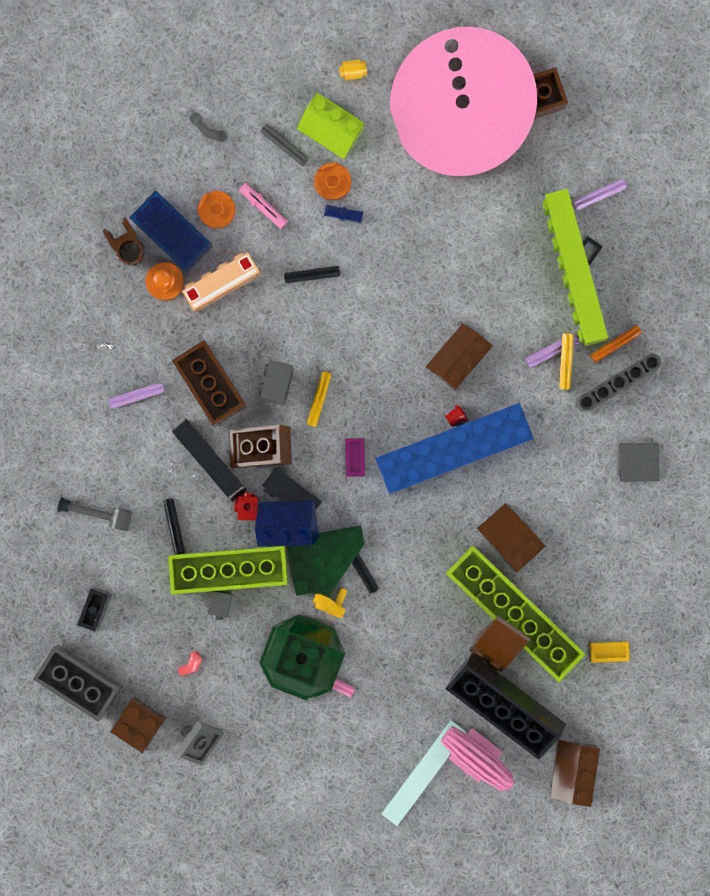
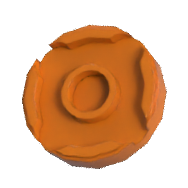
M335 162L326 163L321 166L314 178V185L318 194L324 199L331 201L340 200L345 197L350 191L352 184L351 175L347 168Z
M213 191L207 193L199 201L198 214L206 226L214 229L224 228L234 219L236 212L235 204L232 198L225 192Z

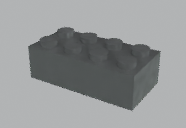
M60 645L52 648L33 678L34 681L98 722L104 717L123 687Z

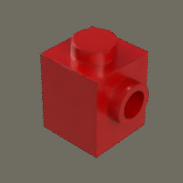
M243 493V497H238V501H235L234 512H238L237 520L258 521L259 498L255 497V494Z

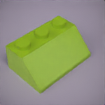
M317 92L307 106L297 130L344 160L365 129V123Z

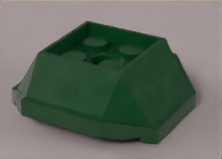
M298 614L272 627L259 663L272 688L308 701L332 690L346 653L334 627ZM299 653L306 654V663L298 662L297 655Z

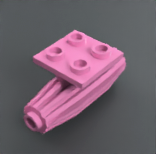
M454 726L448 729L440 742L451 753L448 758L478 783L480 780H483L500 791L505 789L508 791L515 782L513 780L514 775L499 759V756L503 753L474 728H471L467 734Z

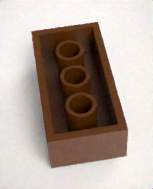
M205 340L172 360L214 427L247 407Z

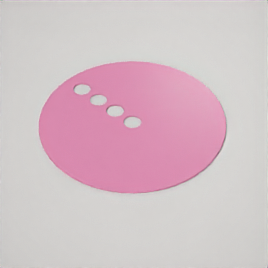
M478 27L447 29L422 41L409 53L401 64L395 76L390 96V110L404 149L424 167L450 176L480 174L505 162L525 141L534 122L537 108L536 82L531 67L524 55L505 37ZM450 39H455L459 44L457 51L454 53H449L445 50V43ZM452 58L461 59L462 67L459 71L454 72L449 69L448 64ZM457 76H462L466 80V85L461 90H456L452 86V81ZM460 95H467L470 99L469 105L464 109L456 105V99Z

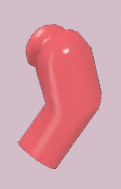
M192 652L188 664L178 667L180 676L198 670L202 662L199 652Z

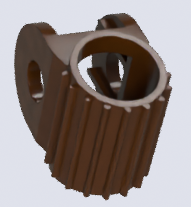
M124 217L122 224L127 230L125 234L114 239L109 230L107 231L105 228L102 231L112 249L117 252L116 256L119 257V261L123 262L124 265L128 264L130 267L132 265L137 266L138 263H141L142 259H145V248L142 246L143 244L139 241L127 218ZM128 243H136L140 248L139 257L132 262H127L122 257V249Z

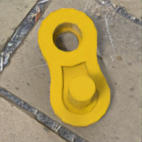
M340 588L335 602L324 595L316 594L313 599L315 608L326 611L332 616L343 618L346 610L341 606L348 591Z

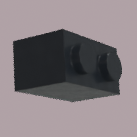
M95 587L90 588L77 625L94 632L98 631L112 594Z

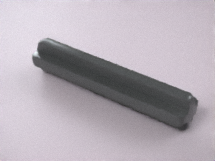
M265 124L262 127L261 133L297 163L304 166L309 159L304 153L270 125Z

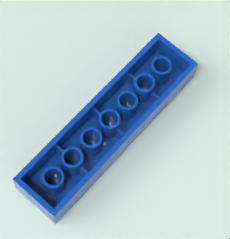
M518 403L375 459L389 494L528 442L534 438L521 404Z

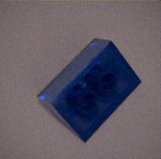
M315 501L259 502L255 524L257 547L313 545L319 538Z

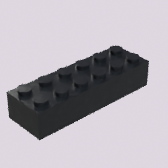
M473 653L452 675L445 688L538 760L559 740L564 731L565 722Z

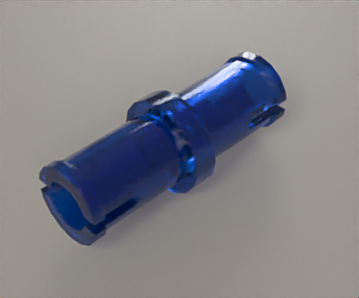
M326 204L324 216L338 218L343 222L348 220L361 224L363 211L347 209L346 206L342 208Z

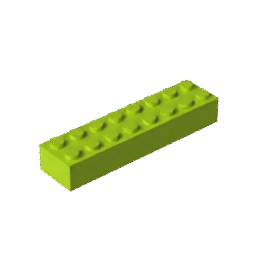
M568 188L545 194L542 207L544 215H549L547 226L549 233L554 234V238H552L554 251L559 252L557 263L559 270L564 271L562 281L564 288L569 289V293H567L569 306L574 307L575 312H572L574 325H578L580 329L577 331L579 343H583L584 347L605 342L608 339V334Z
M473 545L445 572L493 620L499 616L531 638L523 649L557 682H560L586 655Z

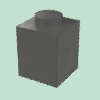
M212 591L208 614L212 615V619L223 620V617H228L232 594Z

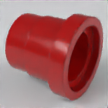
M458 404L445 415L452 427L463 421H468L467 416Z

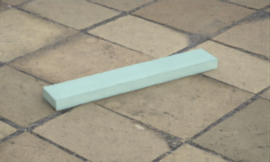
M450 720L382 812V815L396 826H398L451 753L440 742L444 734L451 726L467 733L452 720Z

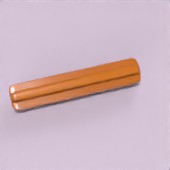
M635 325L590 355L591 359L597 363L642 333L641 329Z

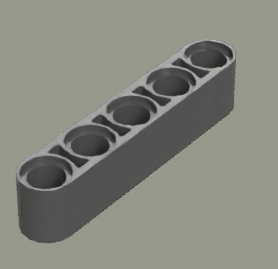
M649 354L594 387L577 399V408L582 412L590 411L643 379L661 366L660 357L656 354ZM648 358L654 360V368H650L647 365ZM632 368L638 370V378L631 376L630 371ZM615 378L622 380L623 385L621 388L615 386ZM599 388L606 390L605 398H601L598 395ZM583 398L590 400L589 408L582 406L581 401Z

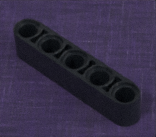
M187 419L172 430V433L231 502L247 490Z

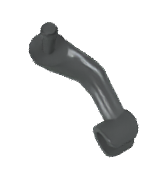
M194 112L190 116V121L205 137L220 142L227 139V133L224 130H209L201 122L203 118L199 113Z

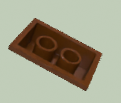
M462 324L426 365V368L455 391L493 345L479 333Z
M558 740L550 798L574 805L592 806L600 753L598 746Z

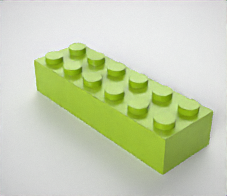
M286 546L168 556L171 595L288 585Z

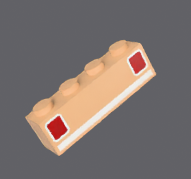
M249 253L238 254L234 257V261L229 264L225 262L218 266V270L212 274L208 272L201 276L200 281L196 283L193 281L184 286L185 289L182 292L195 313L261 275Z

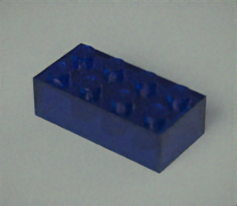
M156 190L129 217L186 274L213 247L211 242Z

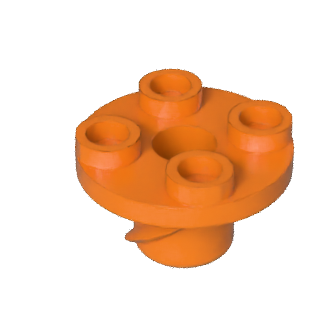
M158 263L151 267L146 275V287L149 293L156 299L164 301L174 299L183 289V274L172 263Z

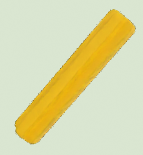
M563 333L559 387L563 390L571 388L574 340L572 333Z
M321 372L307 420V425L317 426L331 379V373Z

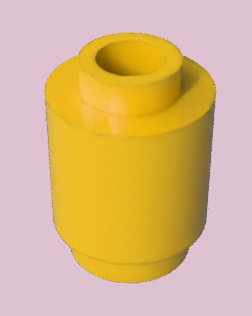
M365 60L342 61V66H339L340 78L344 77V81L367 76Z

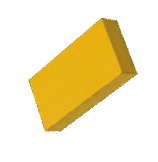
M629 641L590 643L591 663L630 661Z

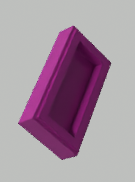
M345 438L346 477L365 476L364 438Z

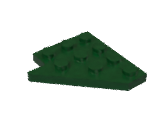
M362 525L286 539L296 596L315 593V595L320 594L329 598L365 545Z

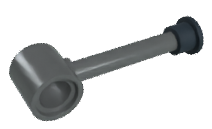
M64 497L60 498L57 512L72 511L110 521L109 527L128 531L132 512L114 508L112 513L72 504L71 501L64 500Z

